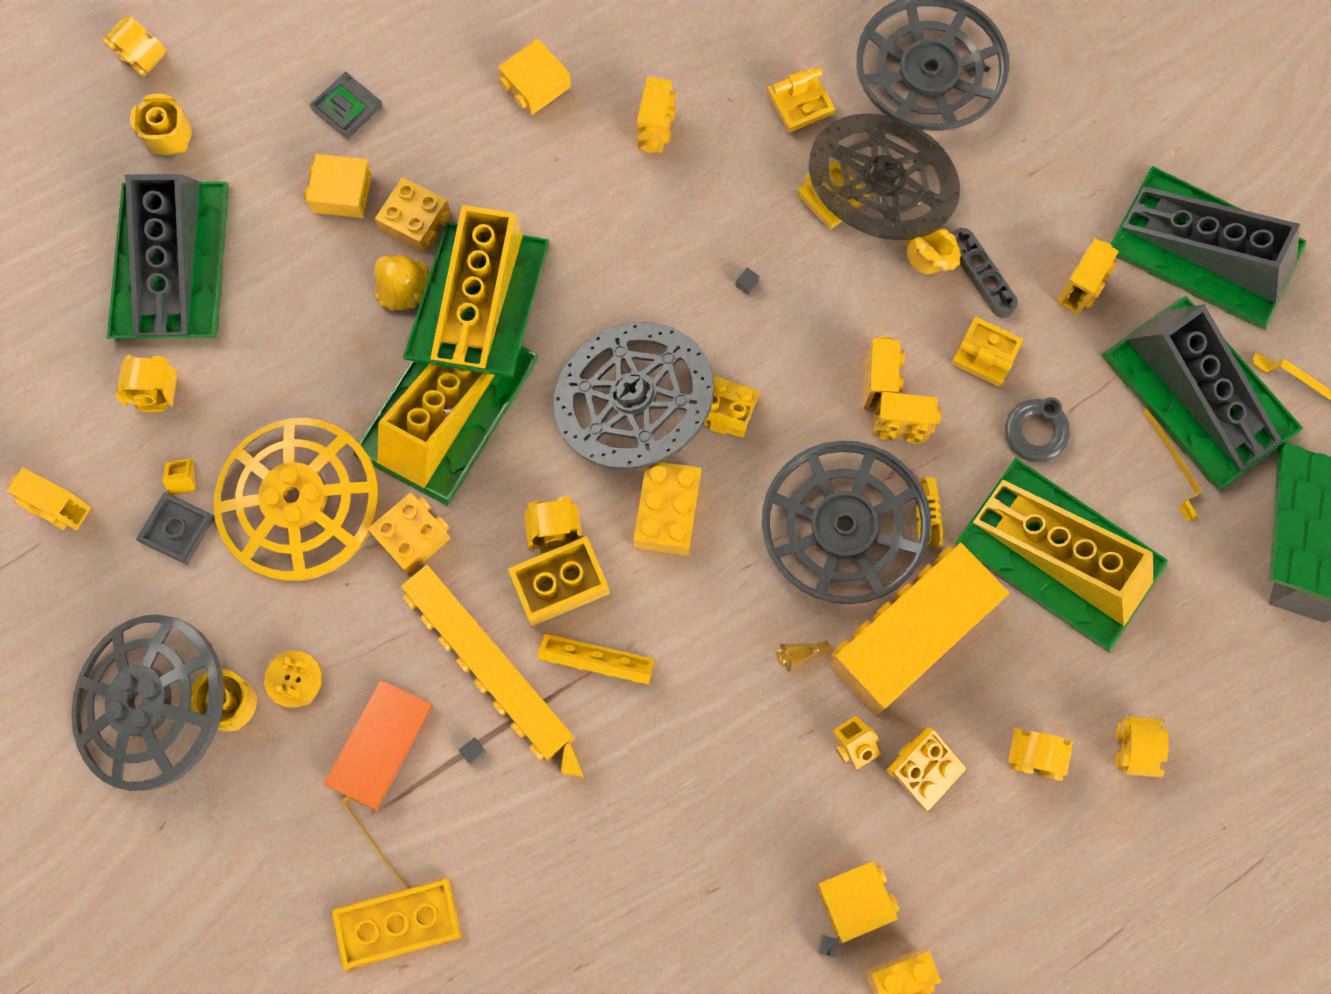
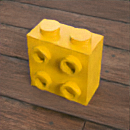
M536 39L498 66L500 76L498 82L505 92L510 91L517 105L522 110L526 109L531 115L571 88L570 72L539 39Z
M647 76L637 118V149H642L647 153H663L664 144H669L671 137L670 125L671 121L674 122L676 115L675 102L677 92H673V81Z
M316 154L314 163H311L309 167V187H306L304 191V200L307 202L311 212L364 218L372 177V170L368 159Z
M402 177L375 217V221L379 231L425 253L427 248L435 243L441 226H445L448 223L451 211L447 199Z
M1094 238L1057 298L1056 303L1078 315L1084 307L1089 309L1103 290L1107 278L1110 277L1118 262L1114 261L1119 251L1108 242Z
M880 336L872 339L865 357L863 409H875L882 391L892 393L903 391L904 376H899L900 367L904 365L905 351L900 350V340H893L889 336Z
M882 391L874 409L872 436H879L880 439L887 441L895 440L896 438L906 439L907 442L913 444L926 442L930 434L935 433L936 424H940L942 408L937 407L938 398Z
M23 467L19 473L13 476L7 489L8 493L16 497L13 501L15 504L39 518L42 517L62 530H65L68 526L77 531L92 508L71 492Z
M411 492L368 528L373 537L407 575H410L451 539L447 533L449 526L440 516L434 518L428 512L432 508L422 496L416 499Z
M874 861L815 884L835 934L839 939L838 941L841 943L898 920L896 914L899 911L897 901L893 894L888 895L883 884L887 882L885 873L880 865H875Z
M920 949L863 971L872 994H929L936 990L935 984L942 982L930 952Z

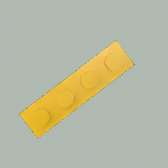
M549 634L544 635L537 659L552 664H562L579 670H588L605 676H614L644 684L650 683L655 664L654 658Z

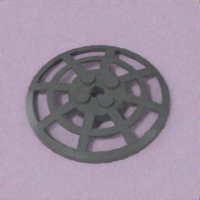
M895 0L879 10L866 24L857 48L856 69L865 94L882 113L896 122L911 128L927 131H944L956 129L976 121L995 105L1008 79L1009 53L1006 42L994 22L980 9L964 0ZM916 7H941L957 13L950 25L937 21H919ZM906 10L909 24L897 29L887 40L875 31L888 17ZM966 17L973 20L984 30L991 39L992 46L979 51L971 38L959 30ZM922 30L944 32L945 35L942 40L924 39ZM912 33L914 43L908 46L905 51L894 45L901 37ZM954 38L958 39L968 49L969 55L959 57L957 51L951 46ZM868 40H871L881 48L878 58V74H864L863 56ZM887 54L901 61L899 72L886 73L885 61ZM997 55L999 60V78L996 89L992 90L981 87L984 74L982 60ZM932 64L937 70L933 72L928 71L924 68V65ZM971 64L975 65L973 84L959 79L962 67ZM903 81L905 86L911 90L907 98L903 99L899 96L890 83ZM882 84L887 94L896 103L901 105L898 111L894 112L882 103L870 89L869 85ZM953 88L967 93L959 101L951 105L948 104L944 95ZM920 96L934 97L938 108H926L917 106L915 103ZM974 96L989 99L982 109L970 117L957 121L953 114V111L965 106ZM910 110L925 115L942 114L946 123H925L909 119L906 116Z
M833 441L810 447L797 454L777 473L764 500L762 532L771 560L788 582L800 591L819 600L837 604H857L884 597L898 589L911 577L927 550L931 533V515L928 500L921 484L913 472L901 460L874 445L858 441ZM838 452L864 455L859 471L854 469H835L826 472L823 469L819 456ZM874 459L883 462L895 470L907 483L909 489L894 496L892 491L883 482L869 474ZM808 461L814 477L800 487L792 500L778 494L777 492L786 478L800 465ZM851 478L855 479L851 492L840 491L834 493L829 480ZM867 483L878 490L885 497L886 501L873 506L862 496L865 484ZM818 485L824 498L818 503L816 508L813 509L801 504L805 495ZM913 499L917 502L921 518L919 543L902 539L904 521L900 506ZM773 504L788 510L786 528L790 543L776 548L772 542L770 530V514ZM890 511L893 513L895 522L894 536L878 532V517ZM796 514L812 520L811 535L797 539L795 531ZM842 518H846L852 522L853 527L849 531H842L838 528L837 522ZM875 542L890 547L884 557L872 566L865 554ZM818 544L823 551L828 553L824 567H820L813 562L803 550ZM898 549L914 553L915 555L905 571L892 583L884 587L876 573L880 572L891 562ZM795 553L807 568L820 575L816 588L812 589L795 578L784 566L780 558ZM854 557L861 571L854 573L834 572L839 558ZM866 578L873 590L872 593L852 597L826 594L831 580L849 582Z
M144 615L117 626L96 645L85 661L77 679L71 715L72 730L79 753L91 772L100 780L123 790L151 791L179 780L204 756L218 729L224 702L223 673L218 656L211 643L202 632L181 619L164 615ZM141 623L162 624L153 640L141 639L124 644L123 632ZM172 628H176L185 634L197 647L201 656L184 663L180 655L164 643ZM113 641L114 652L100 665L94 678H88L100 654ZM148 648L141 665L129 666L126 655L128 651ZM158 653L164 654L174 665L175 669L163 674L160 670L154 668L153 664ZM116 660L119 673L114 677L110 685L101 683L102 676ZM204 667L207 671L209 685L206 715L190 711L192 688L189 674ZM180 680V707H175L171 705L172 694L170 685ZM84 690H88L86 711L89 727L83 732L80 713ZM140 693L142 698L141 704L136 708L135 698ZM98 694L105 697V713L95 721L94 703L95 696ZM166 717L175 719L168 734L159 742L154 731L162 725ZM185 723L202 727L191 749L180 762L172 766L164 751L178 738ZM109 724L118 732L115 749L109 746L100 735V732ZM129 736L143 737L148 750L137 754H126ZM92 739L102 752L113 759L112 776L103 772L91 757L86 745ZM154 759L162 772L161 775L144 781H123L124 763H142Z

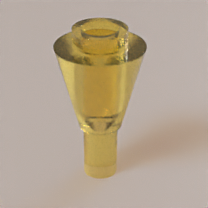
M827 640L814 644H781L780 650L777 651V659L781 667L791 671L814 657V655L830 651V645Z

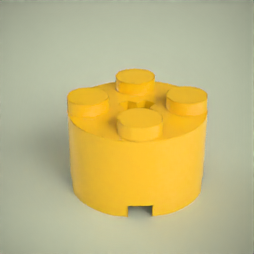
M125 15L103 38L102 42L114 51V54L122 62L133 65L132 68L144 78L161 60L167 49L155 37L146 32L147 29L131 16Z
M162 93L150 94L142 98L144 101L141 104L135 105L132 108L130 124L150 153L165 156L186 151L192 136V125L182 107L171 96Z
M127 355L123 358V362L120 365L115 397L119 403L126 407L128 402L136 405L135 410L166 411L167 406L170 405L172 407L174 403L178 373L168 364V359L165 357L153 356L150 359Z
M560 497L555 501L545 503L543 501H532L527 504L528 510L525 511L523 518L529 551L534 552V548L541 550V554H544L583 538L579 507L572 502L571 497Z
M222 669L224 698H226V702L223 704L217 730L223 732L237 731L252 718L256 710L258 694L247 679L233 671ZM207 673L201 675L191 687V710L206 715L209 697Z
M1126 715L1121 723H1116L1115 738L1120 740V752L1115 754V769L1122 770V773L1125 775L1162 778L1165 770H1160L1161 762H1167L1169 747L1167 728H1161V725L1165 723V719Z
M1014 728L1007 763H1011V770L1033 774V770L1037 769L1040 770L1039 776L1062 781L1063 775L1067 776L1073 740H1065V738L1035 731L1027 732L1023 731V729Z

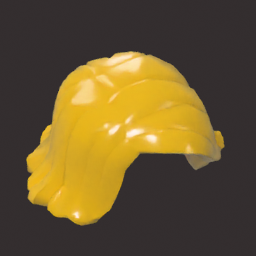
M929 228L918 230L906 237V256L910 265L917 272L934 274L940 270H954L960 265L961 251L959 245L957 244L956 237L949 233L947 229Z
M403 255L380 257L374 266L376 300H379L382 307L392 311L416 308L417 304L421 302L429 278L427 265L423 262L419 263L417 259L411 260Z

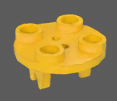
M287 651L278 655L270 662L265 672L264 686L268 696L275 703L286 708H298L309 705L317 696L322 686L321 665L311 655L302 651Z

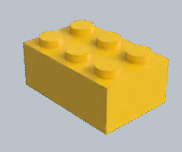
M666 462L645 467L633 539L634 548L689 556L702 468Z
M587 536L508 568L532 627L610 594L609 586Z

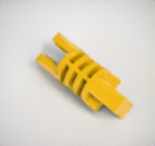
M924 477L918 481L928 500L931 515V533L928 545L930 544L933 548L941 549L943 545L942 520H940L941 505L938 504L940 503L936 480L933 477ZM917 505L915 507V510L917 512L916 519L919 520L917 521V533L919 543L921 535V518L919 513V507Z

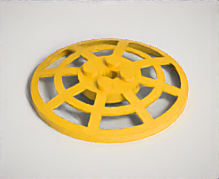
M289 418L276 421L259 428L246 437L232 451L224 463L214 492L216 526L222 541L230 553L241 564L258 574L283 581H305L321 577L349 561L369 537L370 532L368 528L375 523L379 508L380 488L377 473L371 458L364 448L349 433L338 426L311 418ZM296 425L315 426L328 430L338 437L327 447H324L313 441L295 439ZM284 427L283 441L266 447L254 457L244 451L251 442L263 434ZM346 444L353 448L361 460L366 472L367 482L350 483L344 465L335 455ZM297 447L320 453L309 466L295 462V448ZM283 449V464L270 471L260 463L270 454ZM238 459L246 467L238 480L235 498L221 502L224 481L232 464ZM328 461L332 463L340 478V483L326 485L318 473ZM253 471L263 481L259 487L258 494L244 496L247 480ZM298 489V500L288 503L286 499L288 492ZM368 493L365 517L358 532L353 537L341 527L349 511L351 494ZM341 495L339 510L334 520H332L323 513L327 503V496ZM259 506L265 516V519L256 531L249 523L244 508ZM236 510L242 528L250 537L242 552L234 545L227 534L222 520V513ZM315 521L325 528L317 537L302 543L300 529L311 525ZM276 525L288 530L290 545L274 543L265 539L273 526ZM333 535L346 545L339 554L327 562L306 569L303 552L319 547ZM259 546L273 552L291 554L294 571L270 569L255 563L251 558Z

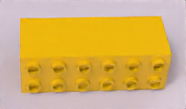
M962 543L954 549L949 545L932 563L934 567L928 564L912 581L914 585L909 582L892 599L895 603L891 604L887 601L872 617L874 622L870 623L869 620H866L851 636L854 639L853 641L849 642L848 639H845L831 654L833 657L832 662L829 664L831 669L875 716L890 705L1010 594Z

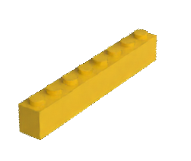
M428 565L400 586L406 593L402 596L412 610L416 607L420 609L423 613L420 619L430 631L433 628L437 629L441 634L437 640L448 652L453 649L459 655V658L455 661L465 673L471 670L477 677L474 681L475 685L484 695L487 692L491 693L496 699L492 705L502 717L508 713L514 721L510 726L520 738L526 735L533 744L529 749L539 760L545 757L548 762L552 761L564 750V745L571 744L575 740L571 732Z

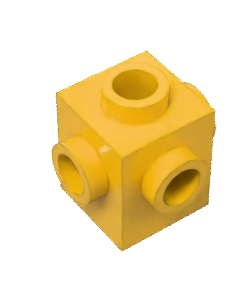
M856 715L832 730L839 745L835 748L839 757L844 763L849 761L856 770L881 755L876 744L879 741L877 734L872 727H867Z

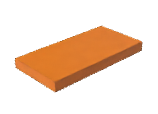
M380 680L324 785L377 811L433 707L432 704Z

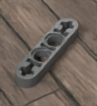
M967 228L956 229L953 232L956 240L958 238L967 240L965 245L963 243L958 244L961 251V266L991 311L1000 318L1010 317L1018 305L1015 294L975 235ZM971 257H978L982 260L983 266L979 268L973 267L969 263V259ZM985 278H992L996 281L997 287L989 289L984 285L983 280ZM1002 301L1003 303L1008 302L1010 305L1007 308L1006 306L1000 307L999 304Z

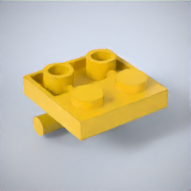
M819 66L805 72L801 70L788 75L787 79L767 87V94L788 133L835 114L836 109L819 80V77L822 76V70Z
M834 160L816 175L812 171L809 172L804 178L806 183L799 187L796 195L830 230L870 199V194L837 160Z
M975 316L951 364L995 386L1001 387L1024 339Z
M713 375L714 397L704 426L710 427V431L722 435L728 433L744 439L760 391Z
M927 727L912 742L908 741L897 753V759L885 772L892 779L896 777L921 808L929 811L966 768L933 729Z

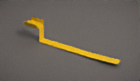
M1255 353L1252 359L1254 363L1251 365L1264 374L1281 367L1331 400V390L1287 360L1282 359L1273 363L1272 360L1261 353Z
M1145 408L1142 411L1161 437L1197 494L1178 506L1187 522L1192 519L1195 521L1198 519V515L1189 500L1201 494L1202 491L1166 434L1148 409Z
M349 797L343 799V804L348 809V811L355 819L357 824L360 826L362 831L365 833L367 838L370 840L372 845L375 847L377 852L380 854L382 859L386 862V864L390 867V869L394 872V874L398 877L402 884L406 888H408L409 886L405 883V881L400 877V875L388 862V860L382 854L380 849L377 847L375 842L372 840L370 835L367 833L365 828L362 826L360 821L357 819L355 814L352 812V810L346 803V800L349 799Z

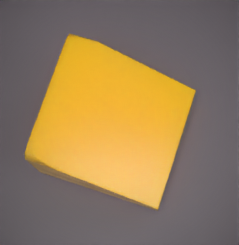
M193 458L165 463L162 481L168 494L174 495L195 491L196 479Z
M571 744L564 745L561 773L563 776L585 778Z

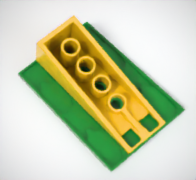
M462 205L458 224L446 223L403 354L404 360L513 378L540 276L542 275L550 243L549 239L523 235L516 213Z
M521 346L513 378L411 361L359 441V444L371 458L374 467L448 506L488 443L491 434L514 401L519 389L531 373L538 354Z
M1016 457L955 542L956 546L962 543L994 575L1036 601L1042 608L1069 624L1072 629L1109 653L1168 565L1166 558Z

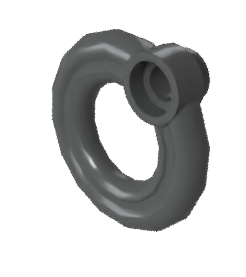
M1048 397L1044 400L1029 399L1016 405L1008 414L1005 423L1006 440L1010 448L1023 459L1032 462H1045L1057 457L1066 448L1070 437L1069 421L1062 411L1061 402L1054 397ZM1045 407H1051L1053 414H1047ZM1040 415L1044 420L1051 422L1054 433L1052 439L1047 444L1034 446L1023 438L1021 426L1027 417Z

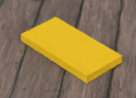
M450 878L331 910L343 971L463 938Z

